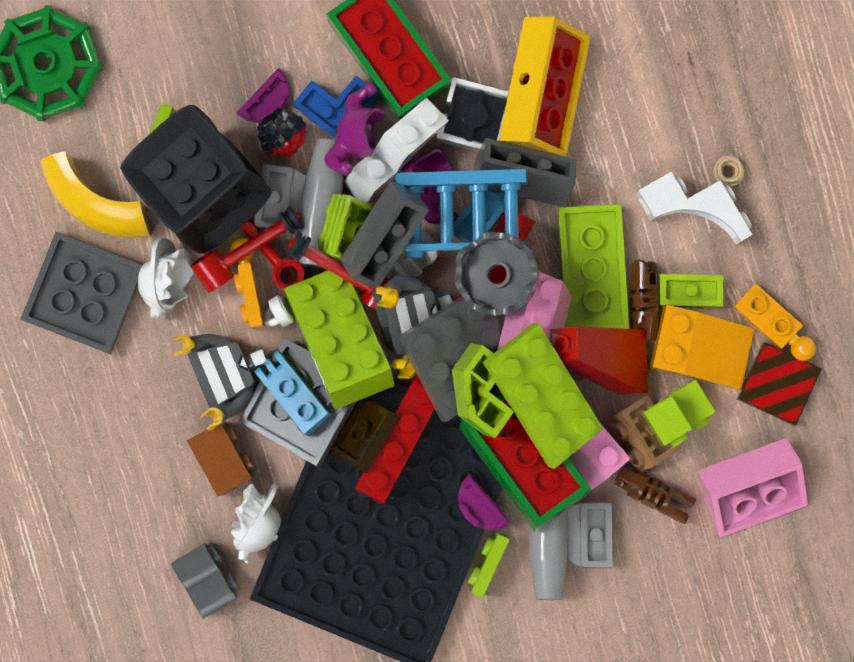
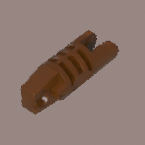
M637 259L632 263L631 269L632 328L645 330L646 342L656 341L659 322L658 266L655 262H645L644 260Z
M622 467L614 481L615 485L628 492L627 496L640 501L652 509H656L658 512L682 524H686L689 518L688 514L670 504L669 501L672 500L688 508H692L696 502L694 497L672 486H668L666 483L652 478L650 475L639 470L635 473Z

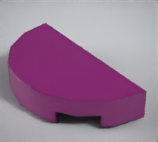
M280 68L236 112L238 116L246 121L260 123L263 121V118L273 113L276 108H285L290 91L287 79Z
M468 474L461 483L458 493L459 508L465 519L475 527L486 530L501 529L510 524L511 522L474 478Z

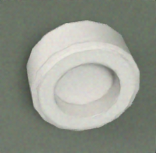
M277 295L268 301L270 307L263 314V322L266 326L273 327L280 323L281 326L286 327L295 321L289 303L282 295Z

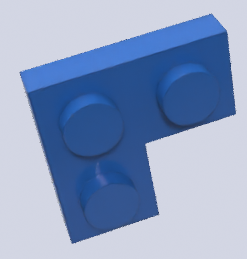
M355 76L340 96L335 99L314 81H311L292 105L330 137L337 140V126L345 114V103L348 95L363 89L366 83L358 76ZM378 92L375 95H369L364 101V108H372L381 95Z

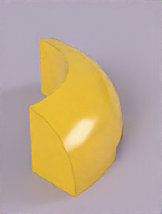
M66 152L56 153L40 160L44 177L54 197L79 222L91 229L115 237H151L146 206L142 202L113 201L95 194L81 180L75 168L73 158Z

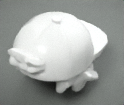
M158 238L154 241L151 260L144 263L138 275L139 293L145 303L151 307L150 316L156 319L159 317L165 319L166 312L172 311L178 302L188 298V294L183 289L191 281L194 274L190 267L194 263L192 255L184 248L176 251L174 243L167 238Z
M250 484L248 488L243 490L244 501L241 506L235 509L239 521L232 523V527L235 529L231 530V534L235 538L233 540L235 549L239 550L238 559L244 560L247 564L249 563L250 553L265 549L278 537L277 532L281 524V518L276 509L270 504L276 494L278 485L273 484L266 495H261L255 486Z

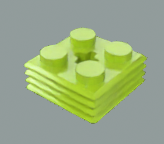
M334 193L331 203L326 209L327 217L323 231L318 237V250L341 263V257L374 206L351 195Z

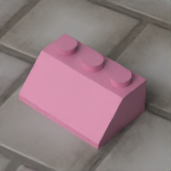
M539 271V284L535 295L521 310L506 315L497 351L532 323H537L541 326L551 343V329L565 327L572 297L563 281Z
M604 427L602 431L568 457L591 490L604 482L630 460L629 456Z
M787 438L697 470L701 491L719 538L808 506L803 466Z

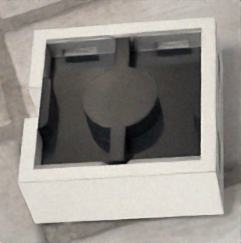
M453 77L446 106L450 107L448 114L443 113L449 121L438 132L437 142L479 153L485 138L499 141L508 91Z

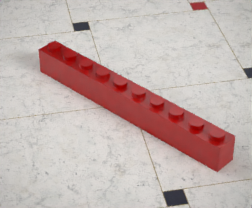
M505 212L493 233H505ZM519 212L518 239L525 241L535 221ZM503 266L494 267L490 273L491 281L494 284L503 283L507 276V271ZM417 374L395 413L399 416L398 421L368 472H363L355 487L356 491L384 505L435 410Z

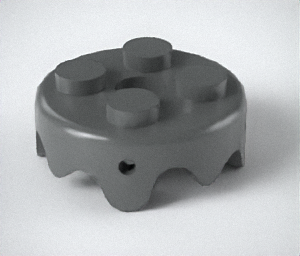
M485 233L468 246L463 247L457 254L455 284L468 303V306L472 309L493 316L510 315L521 310L535 295L540 275L537 259L528 245L515 236L507 233ZM496 266H503L507 271V277L501 284H494L490 278L491 270Z

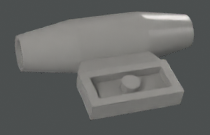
M317 140L306 176L291 167L263 164L261 177L270 187L272 194L256 213L255 227L267 229L281 220L279 215L281 211L285 213L284 210L288 211L287 208L291 206L301 216V223L304 228L299 229V232L303 233V236L306 235L305 239L310 237L311 242L309 245L318 249V237L324 228L327 206L331 203L333 194H342L343 174L328 168L324 161L325 155L336 142L335 140ZM304 256L299 260L301 265L323 268Z
M612 503L576 504L536 532L529 525V562L536 600H562L568 562L579 568L613 567Z

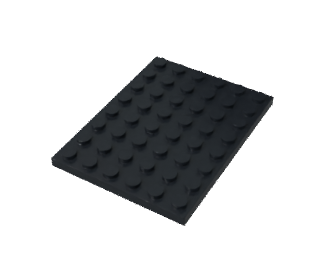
M394 382L395 386L366 398L395 414L409 388ZM434 410L384 505L355 490L363 472L333 452L329 451L321 467L306 461L277 532L278 537L270 547L249 600L400 662H432L485 530L471 524L465 519L460 510L458 493L461 483L470 474L494 503H496L502 488L459 429L462 418L456 415L447 422L441 421L436 410Z

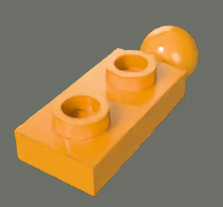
M235 239L230 245V252L249 239ZM255 251L238 262L239 273L234 274L237 292H243L245 304L240 305L244 324L249 323L250 328L253 330L265 327L254 268L251 264Z
M756 283L733 307L777 348L782 349L788 343L791 345L792 355L797 360L808 361L814 357L816 353L815 342L810 337L798 336L796 334L803 325Z

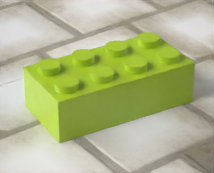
M326 271L284 288L289 306L334 410L395 386L391 368L351 283L330 271Z

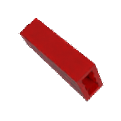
M599 327L551 329V344L567 370L618 395L648 393L645 330Z

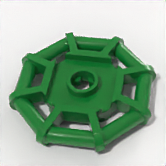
M45 5L43 9L11 20L7 18L4 21L5 26L0 34V102L11 105L35 117L37 121L43 122L48 117L80 107L82 109L86 105L84 102L99 72L103 71L104 63L100 62L90 33L91 26L87 22L82 23L53 9L52 5ZM42 22V29L25 35L20 31ZM53 22L72 32L66 37L57 35L51 31V24ZM16 35L19 40L15 52H12L11 56H4L11 40ZM79 39L86 60H77L72 44ZM42 55H45L47 59H52V63L47 70H43L42 67H36ZM3 65H11L16 81L10 86ZM77 69H86L74 92L69 85L75 79ZM25 88L37 94V103L35 104L16 95L17 92ZM65 90L70 96L46 105V96Z

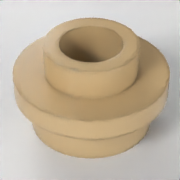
M723 156L713 166L715 181L721 180L724 186H736L744 177V165L734 156ZM724 167L732 168V177H726L723 174Z

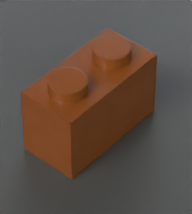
M221 422L211 431L205 430L187 440L217 497L254 478L251 471L256 469L247 452L241 454L236 443L240 439L233 426L229 425L226 427L224 422Z

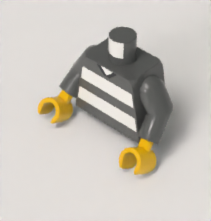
M396 275L384 287L378 286L376 290L371 292L384 343L396 355H400V359H395L392 362L394 369H401L397 377L412 379L416 371L397 336L452 303V300L446 289L433 293L431 288L416 278Z
M208 333L190 337L180 335L173 338L171 342L179 341L183 345V350L173 353L175 356H181L191 351L187 355L209 406L200 415V419L204 416H210L214 421L206 429L211 431L222 421L240 413L253 396V387L257 385L252 371L258 367L262 368L265 366L264 362L267 358L262 347L245 354L241 344L234 342L227 336Z

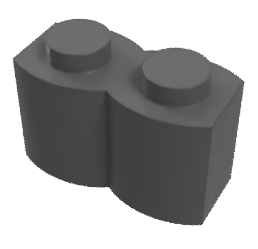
M206 542L171 563L174 572L203 619L236 600L238 595L235 591L240 589L231 573L225 575L219 564L223 562V559L214 545L209 547Z

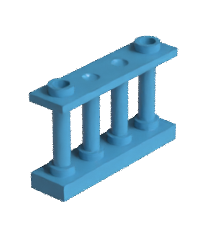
M526 169L396 173V183L416 192L420 198L421 194L424 193V188L437 187V193H440L441 243L422 244L420 223L409 240V244L402 251L406 252V258H425V252L460 251L463 247L471 244L454 243L453 193L456 192V187L469 186V192H472L473 241L486 233L485 192L488 191V186H501V191L505 192V233L518 238L517 191L521 190V185H528V171ZM523 241L529 247V242Z

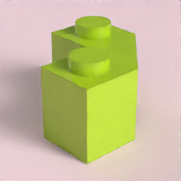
M470 343L452 369L458 416L483 435L496 438L514 411L489 392L495 381L483 362L494 353L483 345Z
M695 379L663 397L658 403L641 413L661 446L670 444L671 448L688 439L686 433L692 430L691 427L697 431L712 422L709 416L716 413Z

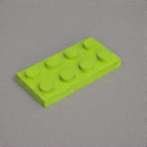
M621 204L559 207L558 226L562 281L572 296L565 328L599 327L629 329Z
M532 323L483 362L548 467L555 469L603 430V427L539 324Z

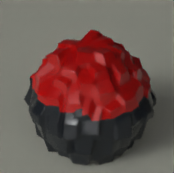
M276 108L273 113L263 118V121L257 126L261 148L263 151H268L271 155L291 157L305 143L306 123L303 121L302 116L286 109Z

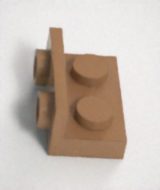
M648 394L607 418L611 433L619 440L629 456V462L637 471L641 472L656 466L681 449L680 445L671 448L670 444L661 446L641 412L654 405Z

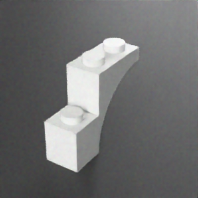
M426 98L383 134L373 151V155L365 157L353 167L351 174L348 175L343 185L357 199L369 204L386 189L389 182L396 176V173L449 120Z
M670 172L638 190L635 194L650 222L671 214H692L706 218L720 226L728 233L736 245L753 235L750 231L752 224L744 212L740 213L734 204L736 197L732 189L728 185L724 186L721 180L687 199L685 194L688 191L684 182L679 176L675 178L673 173Z

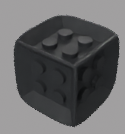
M195 105L185 106L167 118L127 155L120 166L128 183L167 228L176 234L177 238L185 246L198 254H205L227 240L263 207L272 194L270 187L230 140L217 130L212 120Z

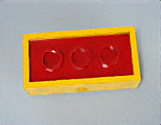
M524 17L499 141L567 157L591 36L556 17Z

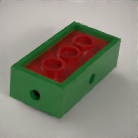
M345 0L326 13L329 25L369 81L376 84L377 92L398 121L426 98L431 102L450 89L451 78L395 0Z
M502 393L495 396L510 407ZM515 413L511 415L496 438L483 435L466 421L461 420L459 429L534 532L582 500L590 492V486L569 458L555 469L548 467Z

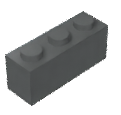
M489 138L484 139L474 162V171L526 169L528 171V185H521V190L517 191L518 197L564 207L576 184V159ZM488 186V190L505 193L501 191V186Z
M389 182L340 259L352 279L374 289L381 285L429 211L416 192L396 182Z

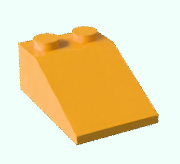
M666 305L661 309L657 339L653 344L648 369L741 390L754 328L700 312Z

